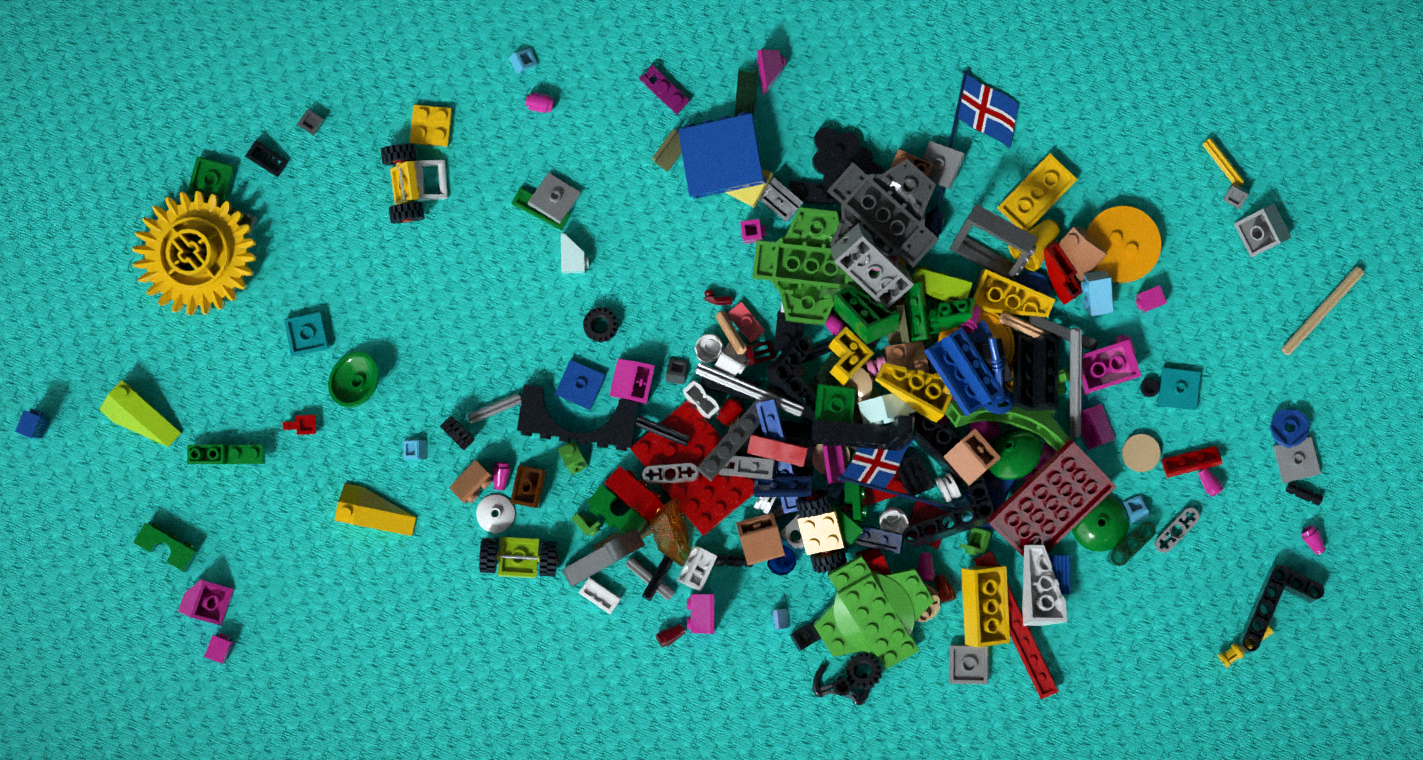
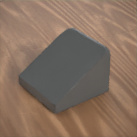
M669 358L665 381L683 385L688 361Z

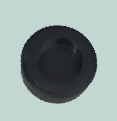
M1153 378L1144 379L1140 384V392L1145 397H1153L1160 390L1158 381Z

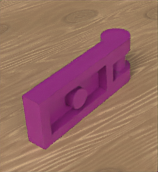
M651 64L647 68L648 71L638 79L672 112L678 115L690 100ZM653 76L657 78L654 84L649 81Z

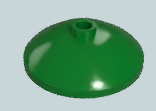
M353 352L342 357L335 364L329 376L328 389L331 398L337 404L346 408L360 406L369 400L379 383L380 374L376 361L363 352Z
M1013 430L1004 433L991 444V447L1001 458L989 470L996 477L1005 480L1018 479L1027 475L1038 465L1042 457V444L1035 434L1027 430Z
M1108 495L1072 529L1073 536L1080 545L1091 551L1103 552L1111 550L1118 546L1126 536L1128 530L1126 510L1118 500ZM1099 519L1104 520L1105 524L1103 526H1099Z

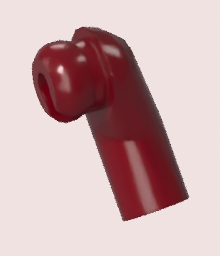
M705 290L704 300L717 306L732 304L731 295L714 296V290Z

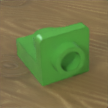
M577 513L572 517V520L586 536L589 534L593 536L600 530L598 526L601 523L599 521L589 528L588 524L590 522L583 514L579 516Z

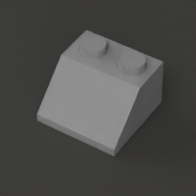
M1275 204L1234 223L1251 258L1292 238Z

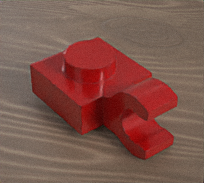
M316 415L296 416V422H282L284 431L297 430V435L317 434Z

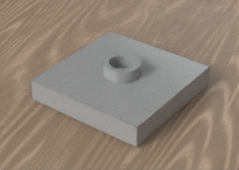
M930 141L922 158L934 164L928 178L936 185L951 190L965 154Z
M548 173L528 201V205L560 224L581 192Z
M1311 437L1306 438L1302 444L1296 447L1273 446L1282 483L1321 474Z
M949 645V684H988V646Z

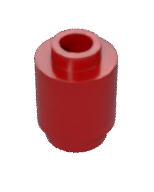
M728 398L717 412L716 418L728 427L743 412L741 408L743 404L736 398H733V400Z

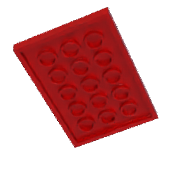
M687 400L659 424L689 436L690 442L688 446L685 447L649 432L630 449L645 467L692 463L698 467L722 438L700 414L697 408ZM730 463L729 469H734L735 463ZM678 468L680 473L679 479L683 478L681 474H687L688 477H692V474L695 473L691 468H688L686 472H682L681 468ZM659 469L660 474H654L653 470L650 471L653 477L660 476V480H663L662 469ZM668 469L665 472L666 478L673 479L676 476V471ZM699 472V476L695 481L660 485L704 537L754 495L755 478L723 476L718 473L710 482Z

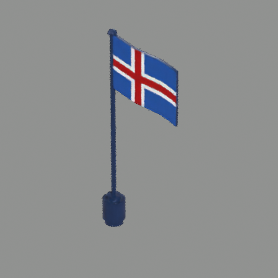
M968 70L962 71L963 79L948 147L952 149L959 119L974 130L997 139L1010 149L1019 104L1007 95L983 85L971 77ZM942 186L939 189L935 210H931V213H926L925 227L937 238H939V235H942L945 216L939 211L944 188Z
M914 439L904 449L897 451L857 448L849 466L843 474L837 476L839 482L841 480L952 511L959 509L886 488L896 474L906 449ZM984 509L981 514L988 515L991 510ZM989 523L981 525V527L995 530Z

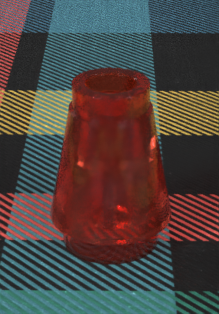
M946 575L936 576L937 592L942 603L945 604L957 599V592Z

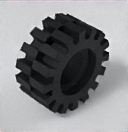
M596 307L585 315L583 329L586 335L593 341L607 342L617 332L618 322L611 310L605 307ZM601 317L607 320L608 327L604 332L594 330L593 322L595 319Z
M452 416L448 417L440 425L448 436L463 450L475 440Z
M863 652L860 655V653H857L856 657H851V661L848 660L846 675L854 687L857 686L858 689L862 690V688H865V690H869L868 687H875L874 684H878L879 678H882V668L877 658L873 657L872 654L869 653L868 655L866 652ZM866 664L871 667V673L868 677L861 678L857 675V669L860 665Z

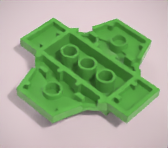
M799 207L785 236L777 242L759 240L756 242L752 279L771 281L780 292L786 321L825 325L834 306V294L849 286L861 292H866L833 260L830 244L840 223L837 211Z
M861 554L828 573L830 580L837 589L834 604L829 606L814 622V627L833 657L864 651L876 654L884 667L888 669L920 651L911 633L914 622L934 602V598L915 567L893 571L890 574L884 575L879 573V571L871 570Z

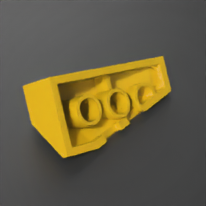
M987 269L981 270L972 294V298L975 299V305L979 309L991 313L1006 312L1014 315L1048 317L1055 302V299Z
M883 363L875 379L919 414L934 422L939 421L944 416L953 397L937 373L930 374L922 370L915 371L906 369L903 366Z
M345 483L337 504L334 521L412 536L416 517L365 487Z

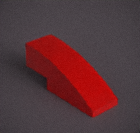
M1057 241L1044 249L1045 263L1051 283L1062 304L1065 305L1083 293L1082 288L1074 278V275L1078 272Z

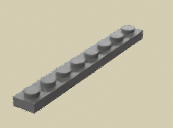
M799 365L795 373L801 378L807 370ZM772 383L765 389L785 397ZM756 399L697 467L696 470L710 482L761 425L755 404L761 400Z

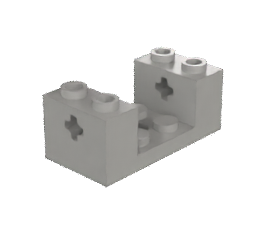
M859 223L830 248L834 262L878 303L884 304L886 309L914 286L910 272L898 260L892 262L874 245L872 236ZM872 268L879 269L876 275L869 274Z

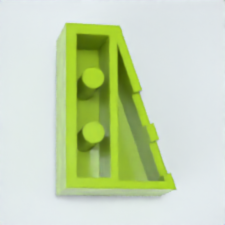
M925 266L914 269L912 275L913 283L923 282L925 297L941 302L968 299L972 282L959 277H950L949 274L944 272H932L930 268Z

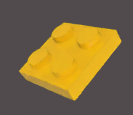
M413 105L410 144L448 147L452 109Z

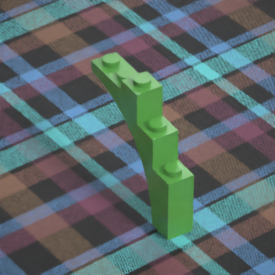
M953 400L949 403L945 412L955 427L981 421L1001 422L1017 426L1040 437L1052 446L1056 452L1070 440V437L1064 433L1059 424L1052 418L1055 410L1027 411L1013 406L1007 413L994 414L980 407L970 415L965 416L957 402ZM1005 401L998 404V407H1005L1009 403Z

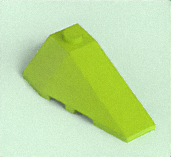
M121 380L112 389L100 407V410L112 422L167 447L182 434L124 380Z

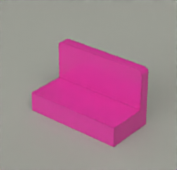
M1102 404L1081 411V432L1088 450L1115 440Z
M822 445L827 484L839 483L837 476L845 471L842 446Z

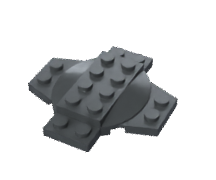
M908 159L883 174L867 175L857 165L852 163L827 190L829 194L841 203L842 215L841 222L830 246L832 247L859 223L872 236L874 245L887 257L900 256L914 268L939 240L925 227L924 215L936 184Z

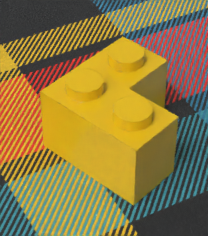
M847 327L828 346L841 358L830 373L844 386L874 354Z

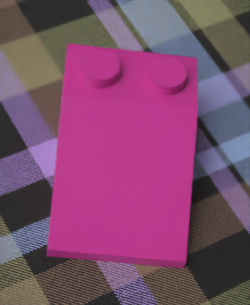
M1130 340L1082 355L1081 390L1083 395L1141 376Z
M691 594V598H687V610H691V617H687V629H691V633L714 634V594Z

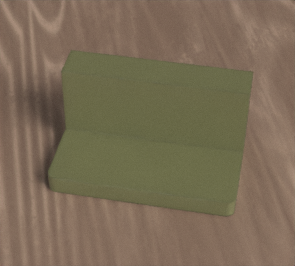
M674 128L652 157V162L667 173L682 154L677 129Z
M906 304L891 305L887 309L891 312L895 310L899 313V328L887 335L888 343H910Z

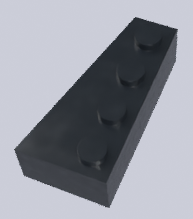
M917 411L913 412L910 416L915 418L914 441L947 473H950L954 479H957L959 474L945 460L944 456L964 437L957 435L951 429L945 428L938 422L928 419Z

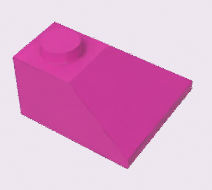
M757 50V63L763 94H767L782 73V67L786 66L784 55H780V50Z
M200 580L184 593L178 612L191 618L221 625L234 589Z

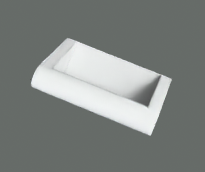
M445 160L414 161V166L417 169L416 181L420 191L417 201L448 199ZM438 166L440 194H425L423 167Z

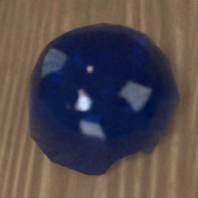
M785 545L783 546L785 556L767 561L771 572L779 576L792 572L797 561L795 552Z

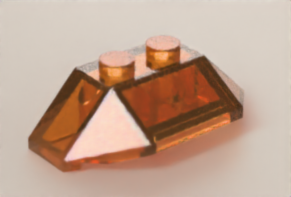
M673 498L656 511L654 517L650 520V528L652 529L658 550L678 565L684 566L691 552L690 546H688V530L679 498Z

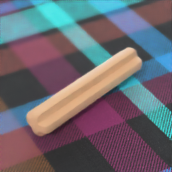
M725 311L717 312L716 319L737 354L743 355L747 347Z
M1006 312L1000 315L999 321L1034 338L1042 334L1050 335L1048 331Z

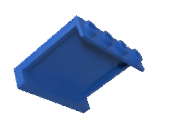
M742 112L737 117L724 116L719 121L706 120L702 121L701 125L688 124L684 125L683 129L678 130L689 197L697 199L767 184V178L762 170L754 124L756 116L749 112Z

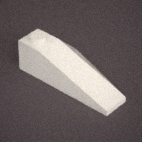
M1024 545L1023 626H1043L1067 622L1066 601L1059 589L1058 580L1054 576L1044 545Z

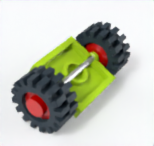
M501 537L500 552H498V539L482 538L479 571L480 573H496L497 560H499L498 576L537 578L539 563L540 576L555 577L558 559L557 542L542 541L539 555V539Z

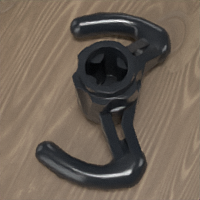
M822 664L818 668L813 678L814 695L824 697L831 693L850 697L855 705H863L865 703L870 687H868L869 690L863 688L861 695H858L852 689L850 680L844 676H838L834 679L833 683L821 687L820 680L827 666ZM863 673L861 677L866 678L868 674Z

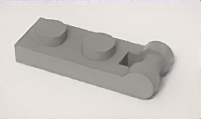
M733 456L719 472V475L773 480L775 460ZM730 463H735L734 469H729Z

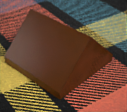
M518 465L510 503L539 509L547 471Z

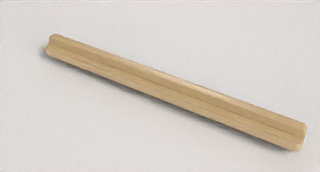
M1356 267L1281 348L1283 353L1290 355L1363 276V270Z

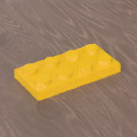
M1049 153L997 209L1012 224L1027 232L1078 179Z

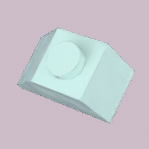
M561 233L562 274L585 273V268H589V257H585L584 251L565 233Z

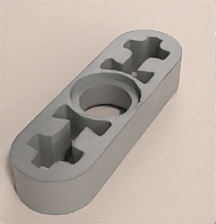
M692 463L646 467L643 470L642 476L644 481L650 485L692 482L698 478L699 471L696 470V465ZM678 468H681L682 472H686L688 468H691L695 473L692 474V477H688L687 474H681L683 478L679 479L680 473ZM659 469H662L663 480H660V476H654L653 480L646 477L651 470H653L654 474H660ZM668 469L676 471V476L673 479L666 478L665 472Z
M1194 508L1184 509L1155 539V549L1161 553L1169 552L1198 522V511ZM1193 512L1194 520H1188L1185 523L1186 525H1188L1187 528L1183 523L1178 521L1180 518L1182 521H1184L1187 518L1186 513ZM1174 525H1179L1182 528V533L1179 536L1172 534L1171 529ZM1166 533H1168V535L1171 538L1175 539L1174 542H1172V540L1170 539L1166 543V545L1168 546L1167 548L1159 547L1161 545L1159 541H1164L1168 538V536L1165 535Z

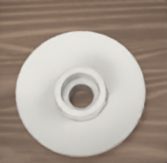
M490 495L479 503L476 515L478 523L484 530L491 533H500L512 525L515 518V510L513 504L506 497ZM493 510H497L499 512V515L497 517L492 516Z

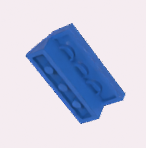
M962 327L924 351L965 416L970 415L1003 393L1002 388Z

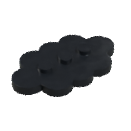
M828 127L821 128L816 132L813 141L818 151L812 158V166L818 173L823 174V183L827 188H830L852 163L857 165L867 175L883 174L881 166L872 162L871 151L866 147L860 146V140L854 133L843 132L838 135L833 129Z

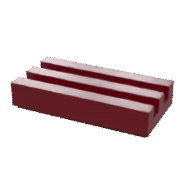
M771 340L746 346L748 352L746 358L751 360L748 362L749 365L777 358ZM768 345V349L753 352L752 350L754 348ZM766 353H770V354H771L770 356H766V357H762V358H758V359L755 358V356H758V355H762V354H766Z

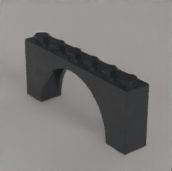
M524 384L517 431H521V435L532 437V434L535 433L540 434V438L551 440V436L559 437V441L570 443V439L578 440V444L589 445V442L597 443V447L608 448V445L616 446V450L627 451V448L632 447L639 403L619 399L615 413L605 425L591 432L574 433L559 427L551 419L545 407L543 387Z

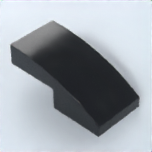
M817 619L790 634L798 651H802L822 639L814 627V622Z

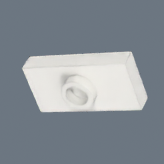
M591 577L587 579L579 591V594L609 614L613 612L621 600L620 597Z

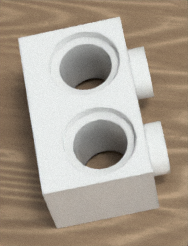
M693 546L677 581L692 589L701 591L717 556L700 547Z

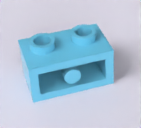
M1106 270L1083 274L1081 288L1085 298L1082 299L1084 310H1087L1090 316L1113 312L1110 275Z

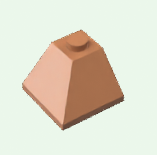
M1073 227L1059 244L1078 273L1075 276L1080 281H1083V274L1090 273L1107 255L1103 248L1083 227Z

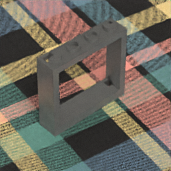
M975 204L949 249L982 268L1011 280L1013 277L1017 278L1020 271H1022L1035 252L1037 246L1034 244L1037 237ZM972 226L978 227L1021 251L1022 253L1016 262L1012 263L967 238L966 235Z

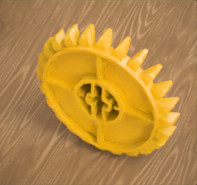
M196 191L194 202H192L191 197L187 193L180 192V205L173 198L166 197L165 200L169 210L166 211L154 205L152 208L158 216L157 221L146 217L142 219L151 229L150 232L137 231L135 233L137 237L146 241V244L132 247V251L145 255V259L134 262L133 267L147 269L148 271L140 276L138 281L154 283L147 290V295L153 296L160 292L163 293L158 301L160 306H165L174 300L172 312H180L185 304L187 305V315L192 316L197 312L198 306L201 307L202 314L204 315L211 312L212 303H214L218 310L224 309V298L227 297L229 300L235 301L237 294L234 290L236 288L244 290L247 288V284L243 280L244 275L252 276L254 273L247 266L248 262L256 261L257 256L249 253V248L255 246L256 241L254 239H247L245 236L251 231V226L239 224L243 218L242 212L237 211L232 215L230 214L232 204L229 201H225L221 207H218L219 197L217 195L211 194L208 203H206L204 194ZM192 236H199L202 239L195 242ZM188 247L196 249L193 253L198 259L191 257L193 253ZM191 264L195 270L189 271L185 267Z

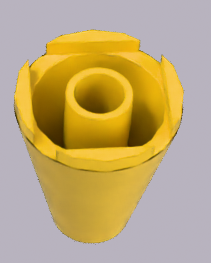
M1046 219L1027 231L1037 237L1034 244L1037 247L1027 264H1025L1024 267L1026 269L1036 271L1041 267L1045 260L1044 249L1053 244L1060 233L1059 224L1054 220ZM1008 246L1010 253L1015 259L1022 253L1014 247Z

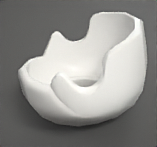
M705 334L698 339L694 349L698 360L704 363H714L724 351V346L721 339L716 335Z
M889 508L883 511L879 517L880 529L903 533L905 528L909 527L907 515L899 508Z

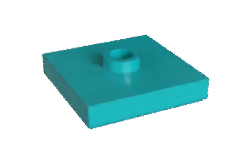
M322 311L284 319L291 357L330 349Z
M1162 368L1158 406L1197 410L1201 372Z

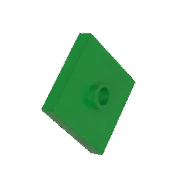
M197 156L187 193L195 195L196 191H200L206 199H209L211 194L219 197V202L224 203L235 166Z
M818 384L814 421L853 423L856 388Z

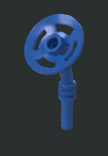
M992 336L988 338L992 355L991 365L993 367L992 370L995 371V379L1002 388L1003 393L990 401L991 405L987 403L982 407L994 414H1004L1013 408V392L1007 385L1003 384L1002 370L1004 366H1001L1003 362L999 356L996 337ZM1005 401L1009 403L1005 407H998V404Z

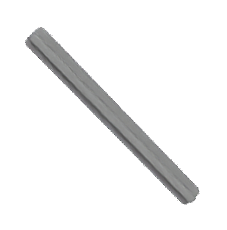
M1072 328L1070 330L1071 438L1081 437L1082 330L1080 328Z
M702 363L697 365L695 373L761 401L775 398L778 408L797 416H801L804 406Z

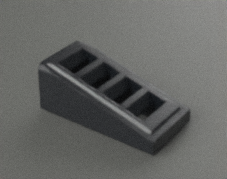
M256 140L244 156L276 177L280 175L288 162ZM256 149H261L256 158H254L252 155ZM264 152H266V157L262 162H260V157ZM270 156L274 157L269 166L265 165ZM279 160L280 164L274 171L272 168L276 161Z

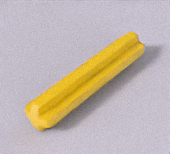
M1209 138L1203 143L1204 148L1232 184L1235 183L1239 186L1243 184L1244 179L1213 139Z

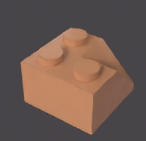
M923 342L903 343L885 347L888 364L930 373Z

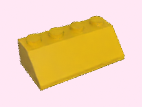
M1006 566L961 568L965 645L985 647L1010 643Z

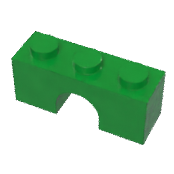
M601 485L587 501L590 507L589 511L596 517L601 515L605 519L603 522L611 529L616 527L619 530L618 534L620 536L635 528L640 534L647 526V521L631 508L623 516L614 515L613 508L619 500Z
M153 521L151 524L145 522L133 543L148 552H154L160 543H166L171 551L167 563L183 572L187 571L198 553L194 549L195 545L186 540L184 543L179 541L178 535L171 531H168V533L162 531V526Z

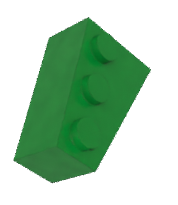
M852 286L834 294V310L866 344L898 330L899 313L895 310L891 312L884 308V304L873 302L870 300V296Z

